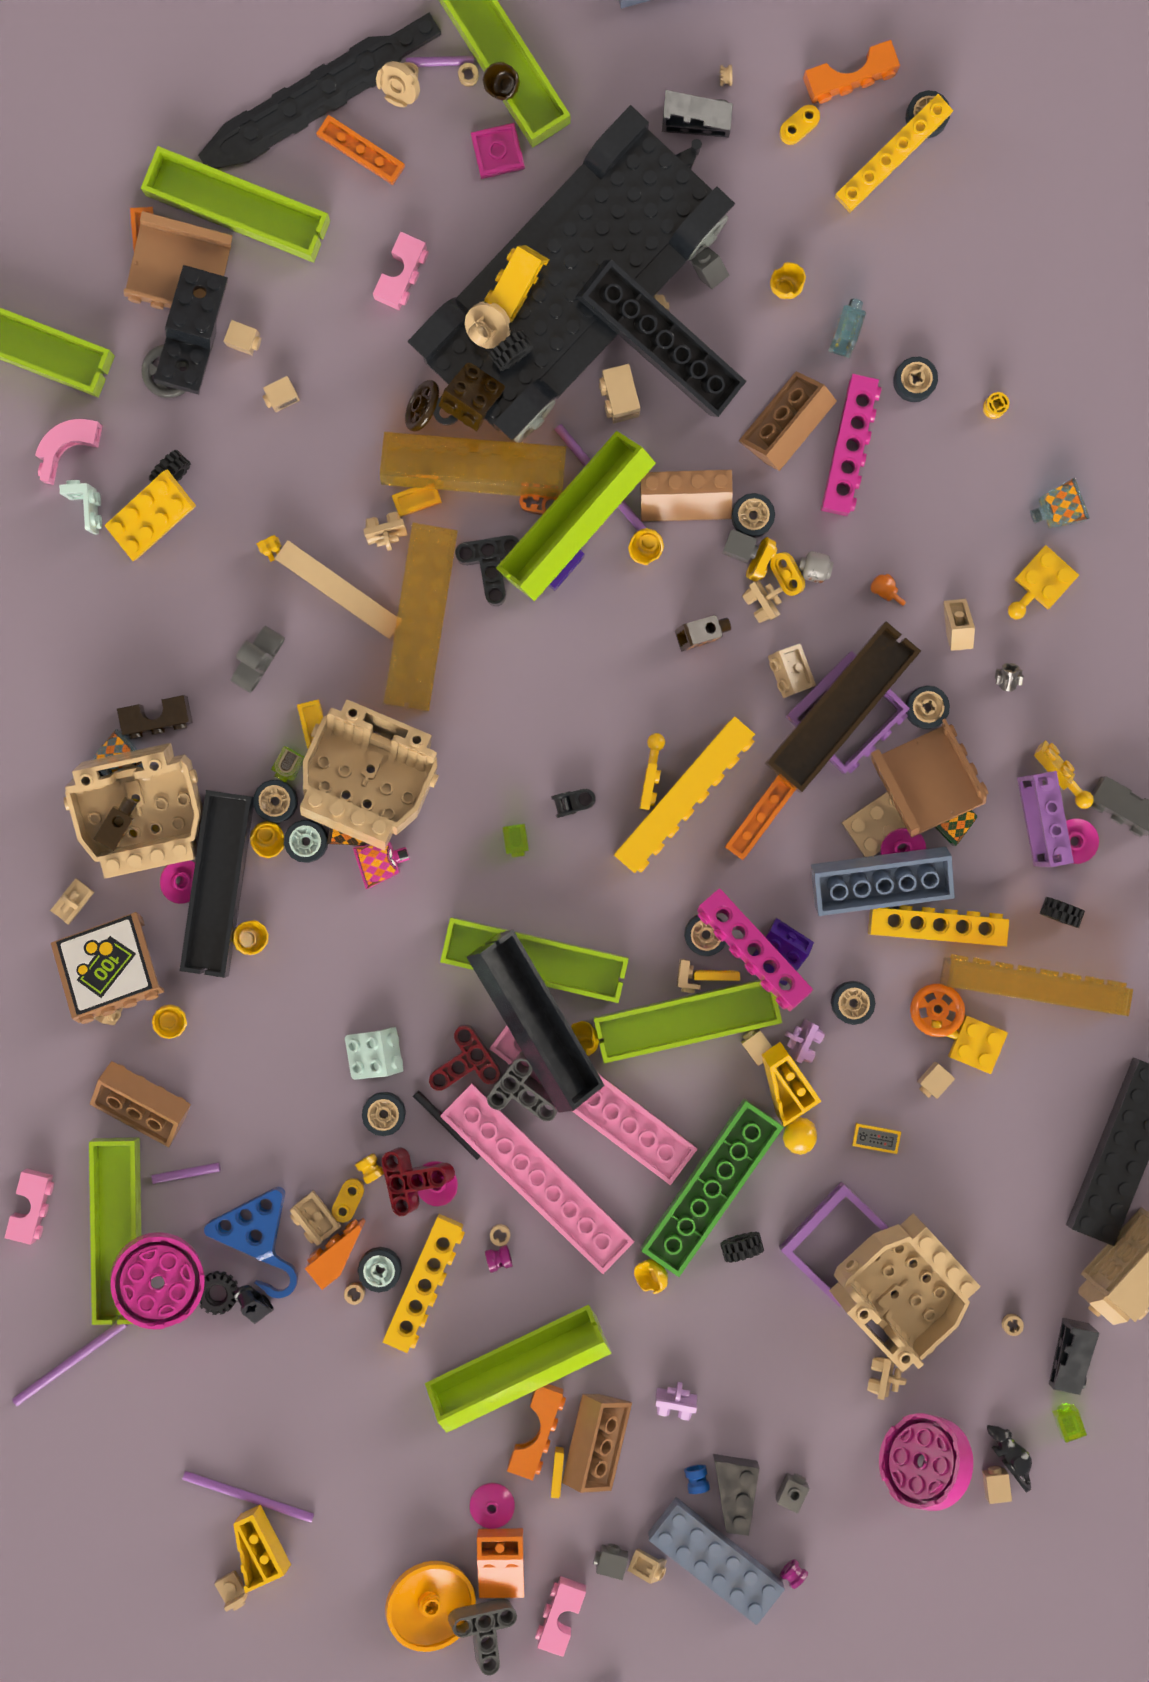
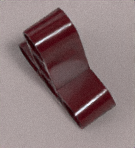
M463 1024L454 1033L455 1042L462 1052L435 1069L429 1077V1084L434 1090L442 1091L472 1070L476 1071L484 1083L493 1084L500 1077V1067L474 1028L468 1024ZM460 1030H468L471 1038L468 1041H462L458 1036ZM479 1048L483 1051L484 1057L476 1060L472 1057L471 1051ZM456 1061H461L465 1066V1070L460 1073L455 1072L452 1064ZM487 1067H492L496 1070L494 1078L489 1079L484 1075V1070ZM436 1074L444 1075L446 1083L437 1085L434 1082V1076Z
M402 1147L395 1148L385 1153L382 1157V1166L391 1207L398 1216H406L419 1207L418 1191L439 1188L451 1182L455 1176L453 1166L444 1162L412 1168L410 1155ZM394 1156L397 1157L398 1164L394 1161ZM439 1171L443 1173L444 1179L439 1176ZM419 1174L422 1176L423 1182L419 1180ZM398 1178L402 1180L403 1186L399 1183ZM403 1200L407 1202L408 1208L404 1205Z

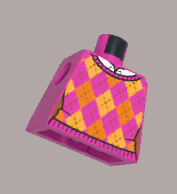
M391 842L388 843L385 851L372 845L353 848L366 889L372 888L400 873L398 863L410 860L406 847L393 850Z

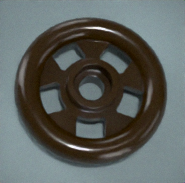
M424 381L412 394L405 413V424L410 431L416 432L421 430L432 418L439 399V386L435 381Z

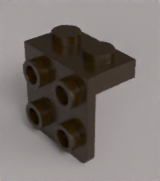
M466 363L444 389L438 406L477 432L483 423L487 411L504 392L505 386L474 364Z

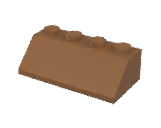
M796 371L745 432L739 442L765 464L780 471L837 400L824 384Z
M732 470L648 472L640 481L641 522L732 519Z
M113 1061L110 1062L98 1079L90 1105L167 1147L171 1146L191 1106L185 1099L173 1095L163 1087L151 1083L143 1076L137 1075L127 1070L123 1065L116 1064Z
M582 1394L564 1469L563 1484L580 1493L612 1491L632 1402L601 1394Z

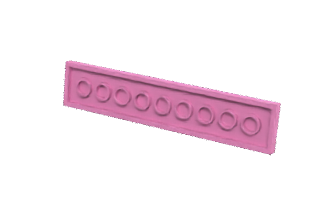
M507 1025L489 1048L510 1065L522 1051ZM521 1061L524 1066L529 1067L527 1062ZM533 1070L530 1076L541 1083ZM598 1074L605 1086L572 1112L671 1185L698 1148Z
M473 1083L440 1115L448 1125L602 1274L635 1242L501 1110L491 1108L488 1105L487 1097Z

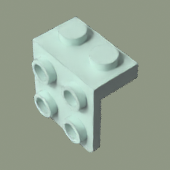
M68 480L66 484L59 485L60 494L69 500L83 499L85 529L92 534H99V529H102V517L98 515V506H101V496L97 489L87 483H80V480Z
M396 1027L345 1036L352 1079L385 1077L403 1072V1060Z

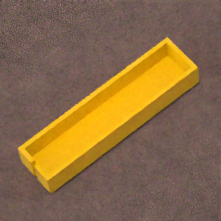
M735 716L731 718L614 853V856L633 873H636L637 870L641 873L650 863L647 860L652 853L657 855L665 846L662 841L667 836L672 838L680 828L677 824L682 819L684 821L693 814L695 810L692 807L695 803H702L710 794L707 791L711 785L717 786L725 777L722 772L726 768L730 770L740 758L737 755L740 751L745 752L755 742L752 739L755 733Z

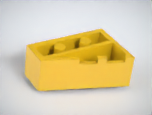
M527 245L517 246L516 249L512 248L506 259L509 261L505 270H500L495 279L498 283L494 291L490 290L484 300L486 303H496L503 308L509 316L510 322L514 320L525 302L526 295L532 284L537 282V275L543 264L547 265L550 260Z
M781 1042L761 1054L775 1113L784 1127L822 1102Z
M258 1505L241 1513L233 1523L237 1549L240 1552V1567L245 1582L244 1591L247 1593L284 1576L291 1563L262 1506Z

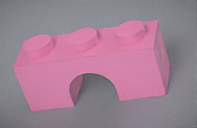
M400 232L391 253L394 259L404 264L403 272L396 277H390L382 273L373 292L375 300L397 310H400L402 305L405 306L410 296L408 290L411 284L415 285L419 277L417 270L420 263L424 264L429 252L426 251L425 242Z
M25 1169L21 1172L16 1194L25 1196L30 1201L31 1209L29 1214L15 1212L10 1216L5 1234L6 1239L29 1245L40 1239L43 1232V1226H40L42 1217H46L49 1204H46L47 1197L52 1194L54 1182H51L53 1175L31 1169Z
M560 1576L558 1583L554 1582L550 1596H553L551 1604H546L543 1612L544 1624L543 1626H538L535 1639H538L539 1649L564 1657L571 1637V1627L561 1624L558 1617L565 1611L579 1614L586 1594L585 1584Z

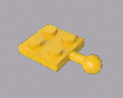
M1045 545L1014 579L1027 593L1020 601L1009 605V616L1016 620L1023 618L1026 614V607L1034 598L1047 610L1050 609L1077 579L1079 574Z
M653 733L647 739L650 754L639 809L647 811L650 810V806H655L657 793L653 792L654 784H659L661 770H657L659 751L665 746V738L659 733Z
M1046 740L1042 742L1034 754L1035 758L1047 772L1057 771L1059 786L1063 790L1067 787L1075 795V803L1078 807L1083 809L1089 808L1094 801L1093 795L1089 791H1083L1073 780L1075 776L1074 767L1069 761H1063L1058 755L1060 754L1058 748L1053 743L1049 744Z
M965 1015L959 1030L947 1036L954 1039L948 1057L991 1074L1008 1032ZM932 1020L931 1027L941 1028L942 1022Z

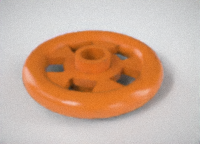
M930 984L921 988L914 995L910 1006V1014L914 1024L921 1032L933 1037H944L954 1033L961 1026L965 1017V1006L961 996L953 988L944 984ZM933 993L936 999L927 1003L924 997ZM944 995L949 996L953 1000L950 1005L941 999ZM935 1006L941 1007V1008H942V1012H941V1013H936V1012L934 1011V1007H935ZM926 1008L928 1017L921 1018L919 1009ZM949 1011L956 1013L953 1021L946 1019ZM932 1020L941 1021L942 1027H931Z

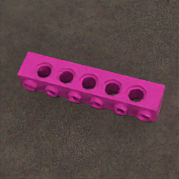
M852 374L850 377L821 511L848 516L850 511L855 510L857 498L853 496L855 489H859L862 476L858 474L860 467H864L867 454L863 453L865 444L869 445L872 432L868 431L870 422L874 423L877 409H873L874 401L879 400L881 387H878L879 379ZM864 397L867 400V406H859L856 398ZM859 419L862 422V428H854L851 420ZM848 441H854L857 444L858 449L856 451H850L847 448L846 443ZM849 463L853 468L852 473L843 472L841 465ZM844 485L848 490V494L845 496L839 495L836 490L837 486Z
M720 888L699 905L697 911L701 921L706 925L708 923L711 925L715 936L730 946L729 950L736 958L740 957L744 961L746 970L751 975H756L761 980V986L767 992L771 991L777 997L776 1002L784 1010L787 1008L791 1012L813 991L812 987ZM723 913L727 916L728 921L720 922L716 915ZM732 931H741L743 934V938H734L732 935ZM755 947L759 955H750L747 948ZM771 964L774 967V972L767 973L763 969V965ZM779 981H787L790 989H781Z

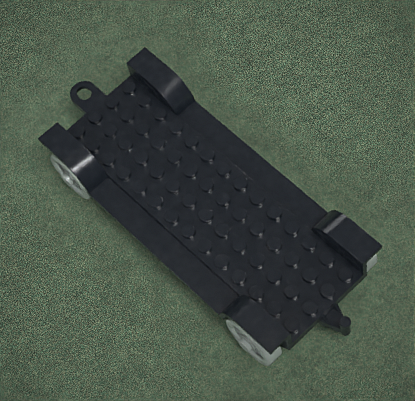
M632 105L596 141L585 157L583 164L457 298L454 297L444 303L407 341L423 357L425 364L448 385L466 363L474 364L505 386L504 392L487 411L484 419L496 431L499 432L501 430L510 440H514L516 443L523 441L544 423V419L556 403L555 399H558L618 335L575 297L604 260L611 259L654 297L688 260H692L698 253L714 243L717 235L728 221L726 214L735 205V202L718 186L712 190L691 170L702 147V142L699 139L692 141L691 148L675 155L648 130L649 121ZM527 245L550 260L547 265L543 264L537 275V282L532 284L526 295L525 302L514 320L509 323V337L513 333L523 330L534 345V348L530 353L526 354L527 356L520 359L521 361L516 362L512 367L510 366L504 371H500L489 356L494 348L486 349L478 346L470 339L465 328V318L474 305L484 302L490 290L494 291L498 283L495 279L500 270H505L509 261L506 259L512 248L516 249L517 246ZM440 397L433 412L434 418L441 425L449 426L455 424L458 419L453 415H450L448 418L440 416L441 407L438 406L441 400Z

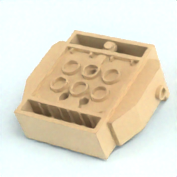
M346 700L341 711L330 708L320 725L316 724L311 736L314 738L303 760L304 799L300 805L301 816L385 851L392 834H399L417 818L430 787H435L439 777L436 774L437 752L430 749L432 735L355 702ZM368 767H373L375 771L373 773H368L366 769ZM349 793L351 796L349 799H344L342 794ZM368 801L372 805L370 808H365L363 803Z
M171 743L84 761L72 771L74 778L65 786L66 797H64V805L67 811L70 810L78 842L95 862L100 861L104 879L195 859L197 854L195 838L199 832L203 811L197 786L198 777L196 770L193 769L191 760L185 754L174 756ZM142 761L143 767H137L134 763ZM151 762H157V763H158V764H156V765H150ZM122 766V769L111 774L99 775V770ZM134 794L139 795L140 801H134L132 796ZM127 797L137 803L131 813L135 818L118 847L113 851L95 841L94 837L114 806L119 808L123 799ZM117 816L114 822L121 826L123 819ZM152 825H158L160 831H153ZM130 830H136L137 836H131Z
M1142 1207L1121 1228L1115 1246L1107 1244L1081 1272L1086 1281L1079 1287L1078 1294L1091 1304L1088 1307L1091 1312L1097 1317L1102 1314L1113 1325L1128 1322L1130 1318L1136 1322L1138 1319L1144 1318L1149 1311V1211Z
M913 1213L901 1225L898 1224L872 1234L837 1266L834 1277L839 1282L829 1291L846 1313L892 1362L904 1372L912 1364L920 1369L924 1365L922 1360L931 1354L959 1326L970 1304L968 1298L981 1286ZM871 1319L889 1336L885 1343L867 1325Z

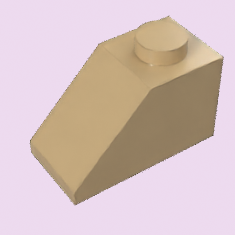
M967 600L944 601L946 636L950 650L973 649L975 626Z

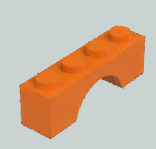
M888 40L869 47L865 65L856 72L840 73L825 63L805 70L803 80L812 104L816 102L822 104L831 100L832 96L838 94L844 96L851 93L854 88L860 86L867 88L873 85L876 80L882 78L883 80H889L893 78L898 72L900 63L892 41Z
M547 1384L533 1392L530 1408L538 1415L541 1426L533 1439L525 1443L515 1444L507 1466V1472L532 1481L535 1474H540L543 1461H540L542 1453H547L551 1442L548 1439L550 1431H555L558 1423V1418H555L557 1411H562L566 1397L563 1396L562 1388Z

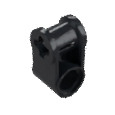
M589 789L569 791L551 796V799L555 801L557 809L556 818L589 809L596 802L594 792ZM584 792L589 793L592 797L591 803L587 806L582 805L579 801L580 795Z
M250 1285L241 1286L234 1292L235 1300L241 1305V1313L254 1324L274 1310L269 1299Z

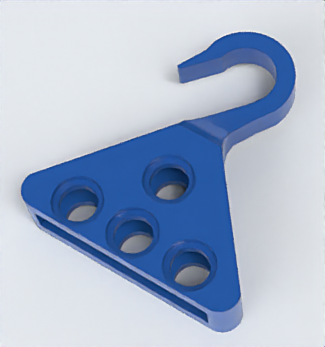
M275 1187L211 1220L204 1228L206 1236L253 1256L259 1261L283 1269L289 1274L290 1284L284 1289H276L272 1285L259 1280L254 1282L267 1295L273 1298L289 1296L298 1283L296 1268L279 1257L275 1252L285 1198V1190L282 1187ZM261 1200H270L272 1208L264 1209L261 1206ZM241 1210H249L252 1218L249 1220L242 1218ZM221 1220H228L231 1223V1229H223L221 1227ZM259 1230L262 1233V1239H254L251 1231Z

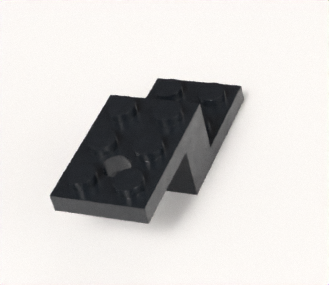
M183 265L165 326L166 339L154 377V383L199 395L216 337V321L228 283V277ZM197 289H202L206 292V295L203 298H197L193 293ZM179 362H186L189 368L185 371H180L176 368V365Z

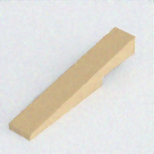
M287 540L275 557V560L388 639L392 637L401 624L402 620L290 541Z

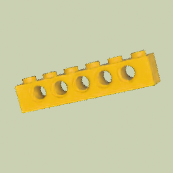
M937 94L836 193L835 198L851 213L954 110Z
M900 905L899 909H891L890 907L870 909L868 934L1007 947L1009 919L1003 918V914L989 913V917L980 916L981 912L967 911L966 915H960L958 910L944 909V913H937L935 908L922 907L921 911L912 910L913 906ZM891 914H896L899 919L898 924L891 927L888 924V917ZM914 916H918L921 919V925L916 929L912 928L910 924ZM941 918L944 926L941 930L936 931L933 927V922L935 919ZM959 920H964L966 929L959 933L956 930V923ZM982 922H986L989 930L986 934L982 935L978 928Z
M438 1214L382 1343L405 1353H408L410 1347L415 1348L419 1339V1335L416 1332L419 1326L424 1327L429 1316L425 1314L428 1305L433 1307L438 1294L434 1293L437 1285L442 1286L447 1273L443 1272L446 1264L451 1265L456 1255V1252H453V1248L456 1243L460 1245L465 1232L462 1231V1223ZM445 1237L449 1240L450 1245L448 1247H440L437 1240ZM436 1258L440 1261L441 1265L438 1268H432L429 1266L428 1260ZM427 1279L431 1282V1287L423 1289L419 1285V1281ZM418 1300L421 1302L422 1308L418 1310L413 1309L410 1306V1302ZM410 1321L413 1328L411 1330H404L401 1322Z

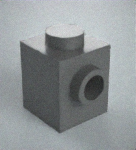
M709 247L698 253L690 261L699 279L711 289L730 276L720 256Z
M732 529L722 554L748 563L750 558H755L759 546L755 545L757 539Z
M787 1473L775 1497L777 1504L798 1513L810 1489L806 1478L797 1473H794V1475Z
M602 1544L600 1551L595 1552L593 1565H596V1573L623 1581L629 1559L628 1551L621 1550L615 1544Z

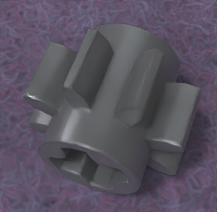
M1005 663L1002 665V669H996V685H999L1004 691L1015 690L1017 685L1023 684V670H1019V666L1014 663Z

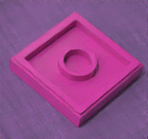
M515 122L471 132L481 179L525 169Z

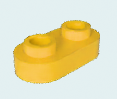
M813 105L801 107L782 124L779 133L781 140L788 145L798 143L818 125L820 120L819 110ZM811 113L813 118L807 119L805 114ZM794 128L796 132L794 134H790L788 132V129Z
M765 537L760 542L756 556L751 560L746 571L748 579L757 582L765 577L767 565L777 552L776 541Z
M787 552L775 554L770 561V567L783 592L789 596L800 594L805 588V579L794 558ZM782 560H785V561H786V563H787L786 567H783V566H782V564H781V561H782ZM793 579L797 581V587L792 585Z
M350 1178L342 1185L332 1207V1216L336 1221L348 1222L354 1216L365 1191L364 1184L359 1179ZM354 1187L357 1192L356 1194H350L348 1189ZM339 1208H345L347 1210V1214L341 1215L339 1213Z

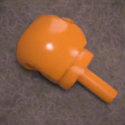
M881 574L874 578L871 583L872 593L878 594L888 602L894 599L902 606L906 604V601L896 594L898 588L895 587L896 582L891 575Z

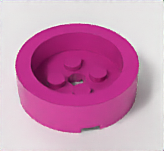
M154 1232L133 1239L119 1252L111 1269L110 1287L115 1306L128 1321L146 1329H165L166 1327L181 1323L196 1309L204 1291V1272L196 1251L185 1240L169 1233ZM161 1276L164 1279V1285L160 1288H154L151 1285V1279Z
M924 1413L910 1414L903 1417V1420L898 1424L892 1426L883 1439L879 1453L880 1475L882 1481H885L890 1495L899 1503L910 1508L927 1511L943 1510L955 1504L964 1495L970 1484L973 1474L972 1449L964 1432L952 1421ZM920 1455H923L926 1461L922 1467H919L917 1463Z

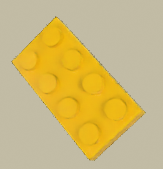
M167 469L158 475L104 526L130 559L135 561L192 511L196 505Z

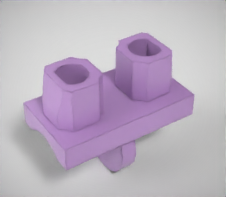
M804 1019L801 1027L796 1026L793 1033L788 1031L785 1033V1036L790 1038L787 1044L790 1047L788 1053L792 1059L799 1063H802V1061L812 1063L815 1051L809 1049L812 1041L820 1044L825 1033L819 1029L818 1025Z
M677 1382L676 1388H657L655 1404L657 1414L668 1416L670 1409L678 1410V1417L689 1421L692 1413L696 1414L697 1395L690 1394L689 1390H683L682 1382Z

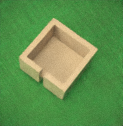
M629 364L602 370V378H599V388L601 396H606L607 399L604 405L607 418H612L614 424L639 417L640 404Z

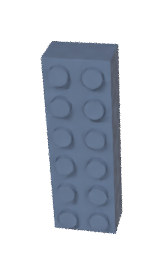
M947 847L811 864L814 905L818 916L955 898L952 855Z
M675 1497L648 1532L651 1543L755 1625H758L785 1590L783 1581L677 1497Z

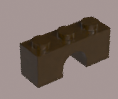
M181 695L161 699L163 711L154 720L147 718L144 706L140 704L117 708L122 736H129L131 740L142 738V733L146 732L157 735L165 733L166 728L173 727L174 730L186 729L187 724L193 723L188 696Z

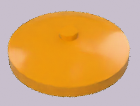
M443 1561L419 1563L401 1574L392 1585L385 1604L387 1624L396 1640L409 1649L420 1652L443 1649L460 1638L454 1634L448 1622L450 1612L456 1608L476 1604L475 1592L466 1574L455 1565ZM465 1620L459 1621L457 1625L463 1624Z

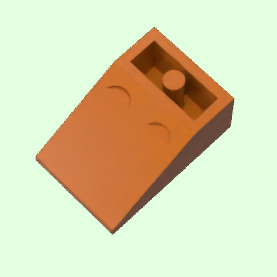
M364 1218L359 1221L356 1219L351 1221L345 1227L341 1236L338 1233L327 1241L326 1248L322 1250L319 1247L307 1259L309 1263L305 1270L321 1290L341 1275L366 1222Z
M523 1528L478 1529L477 1568L479 1598H524Z

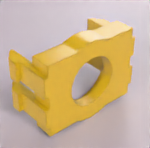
M275 535L256 543L260 553L268 556L270 562L275 560L271 551L278 555L280 552L279 547L282 546L279 538Z

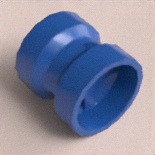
M692 1465L684 1469L685 1477L689 1481L687 1484L689 1494H701L710 1490L709 1481L706 1480V1475L708 1474L706 1465Z

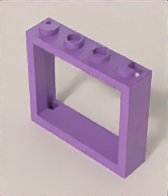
M853 651L849 652L785 716L795 727L800 722L798 717L835 681L856 656ZM891 689L883 697L897 711L845 763L835 754L829 760L842 774H845L847 771L851 774L860 765L858 760L863 755L867 758L876 749L874 744L879 739L884 741L892 733L890 728L895 723L900 725L908 717L906 712L910 708Z
M1057 771L1017 777L1033 866L1055 867L1074 863ZM1030 780L1031 787L1024 788L1023 781ZM1044 853L1045 860L1038 861L1037 855Z
M842 1182L779 1246L780 1250L839 1307L841 1305L829 1291L831 1288L793 1251L845 1196L881 1230L889 1228Z

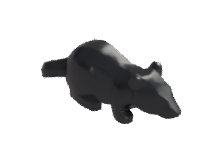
M987 1425L988 1434L998 1444V1447L993 1446L992 1449L998 1457L1003 1455L1004 1459L1002 1462L1024 1491L1026 1493L1031 1490L1029 1472L1032 1466L1029 1452L1011 1438L1012 1432L1010 1430H1005L999 1426Z

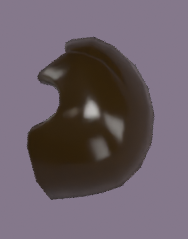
M504 62L491 64L485 70L482 79L485 91L501 101L512 99L520 86L518 72Z

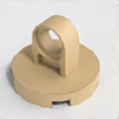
M387 62L377 73V87L379 90L382 88L386 94L384 98L391 104L398 107H406L418 98L420 93L418 67L414 63Z
M479 302L466 315V332L470 339L478 346L486 349L495 348L510 335V318L505 310L496 303Z

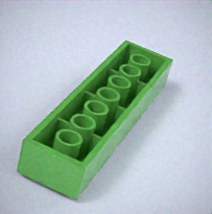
M744 1098L641 1245V1251L680 1277L784 1128L783 1125Z

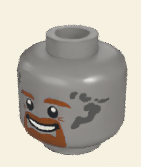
M810 551L806 558H801L799 570L802 571L805 580L823 583L825 579H830L833 562L830 561L828 555Z

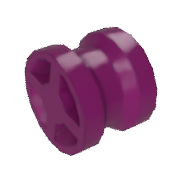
M792 1559L783 1567L779 1575L782 1579H786L789 1582V1586L792 1589H796L806 1580L808 1571L801 1569L799 1562L796 1559Z

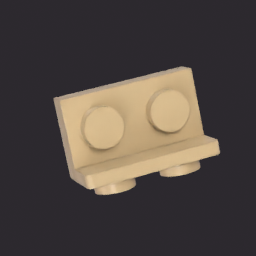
M801 644L785 648L768 656L770 668L774 672L778 689L782 693L783 698L816 686Z

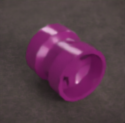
M507 1245L500 1246L499 1250L494 1251L490 1249L485 1251L490 1273L498 1271L501 1267L506 1269L513 1267Z

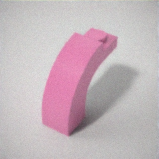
M73 419L62 422L47 432L39 443L35 456L43 460V463H40L38 468L40 480L46 484L54 485L59 459L68 448L75 445L98 448L103 426L98 421Z

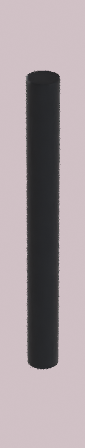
M419 1090L412 1096L476 1160L481 1157L440 1117L442 1112Z

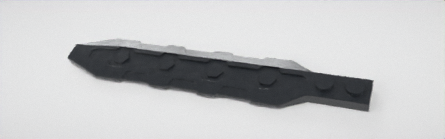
M429 12L392 35L365 38L350 47L348 52L328 64L320 65L310 71L308 76L288 88L280 89L272 94L268 100L249 111L245 110L225 122L199 153V158L203 164L215 169L252 161L270 150L271 146L291 134L299 133L307 128L311 122L331 110L339 109L347 104L348 100L366 89L377 86V73L387 62L395 61L400 63L405 56L442 35L439 27Z

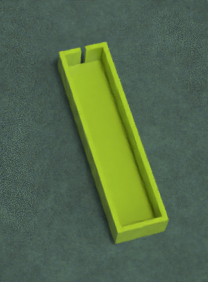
M438 0L484 72L491 64L497 62H504L518 72L520 79L518 92L512 99L503 100V103L532 148L571 124L570 113L498 0Z
M159 146L156 148L141 186V190L146 197L313 263L321 247L320 239H324L331 221L326 212Z
M0 308V360L99 398L106 381L103 373L108 375L115 357L109 349Z
M616 431L496 569L510 583L535 601L656 462L643 447Z
M450 917L440 962L474 970L467 956L480 946L485 945L487 941L498 933L509 930ZM514 931L547 987L619 1003L623 981L618 980L619 977L623 979L625 977L628 957Z
M758 979L595 1016L594 1022L598 1039L603 1038V1040L599 1041L603 1062L609 1063L781 1024L782 1018L779 1005L776 1002L777 997L771 991L767 992L761 986V980Z
M140 1137L94 1138L89 1141L92 1325H112L116 1320L117 1324H133L115 1306L111 1294L110 1275L115 1258L122 1248L133 1239L142 1235Z
M588 1304L426 1382L425 1386L437 1422L448 1433L612 1353L603 1335L597 1316Z

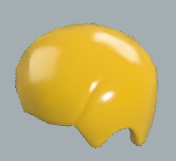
M785 262L781 268L775 269L770 279L772 292L780 299H793L802 292L805 284L806 275L804 269L798 264Z
M648 528L635 532L628 546L630 557L636 563L648 565L658 559L664 549L662 536L656 530Z
M264 821L258 823L251 831L250 844L260 857H275L284 848V833L275 822Z
M256 920L240 923L235 928L232 942L239 952L245 955H254L261 952L267 945L269 934L266 927Z
M172 1004L161 1006L152 1017L154 1031L163 1038L171 1039L180 1036L187 1026L185 1012L180 1007Z
M579 1021L573 1023L571 1028L587 1056H590L599 1046L597 1031L589 1022Z
M796 1118L786 1125L783 1132L785 1147L795 1154L802 1155L810 1152L817 1141L815 1125L807 1118Z
M647 1259L634 1267L635 1279L644 1292L652 1290L654 1291L653 1294H657L666 1289L668 1273L665 1267L655 1260Z

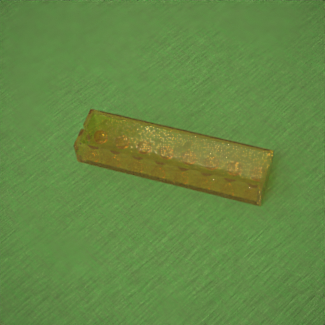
M384 432L380 480L381 485L557 499L563 492L566 446Z
M414 522L411 524L383 705L403 708L404 704L408 703L407 709L429 711L458 530Z
M951 954L950 958L944 957L939 984L947 987L1129 1016L1133 989L1127 988V983L1107 980L1106 984L1104 979L1085 976V980H1081V975L1063 972L1062 976H1058L1059 972L1040 968L1039 973L1036 972V968L1018 965V968L1015 969L1013 968L1014 964L996 961L995 965H991L990 960L973 957L972 962L968 961V957Z

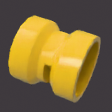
M1001 392L991 394L983 404L984 414L991 419L1001 417L1009 408L1010 402L1008 397Z
M374 1153L355 1164L357 1170L363 1172V1180L366 1184L371 1183L384 1174L383 1167L376 1163L377 1157Z

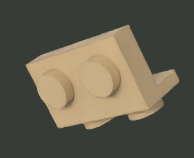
M314 1190L290 1209L292 1213L290 1214L291 1219L297 1226L301 1225L306 1231L304 1235L311 1244L320 1245L323 1240L341 1227L340 1223L335 1220L332 1213Z

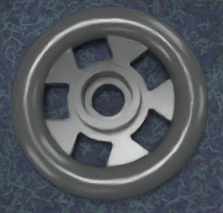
M162 344L149 351L144 358L141 370L142 379L146 387L155 395L163 398L178 397L186 391L176 388L168 389L165 385L154 383L151 377L156 374L157 367L152 363L158 356L161 357L164 346ZM179 362L176 368L180 370L179 367H186L188 369L189 365L186 362Z

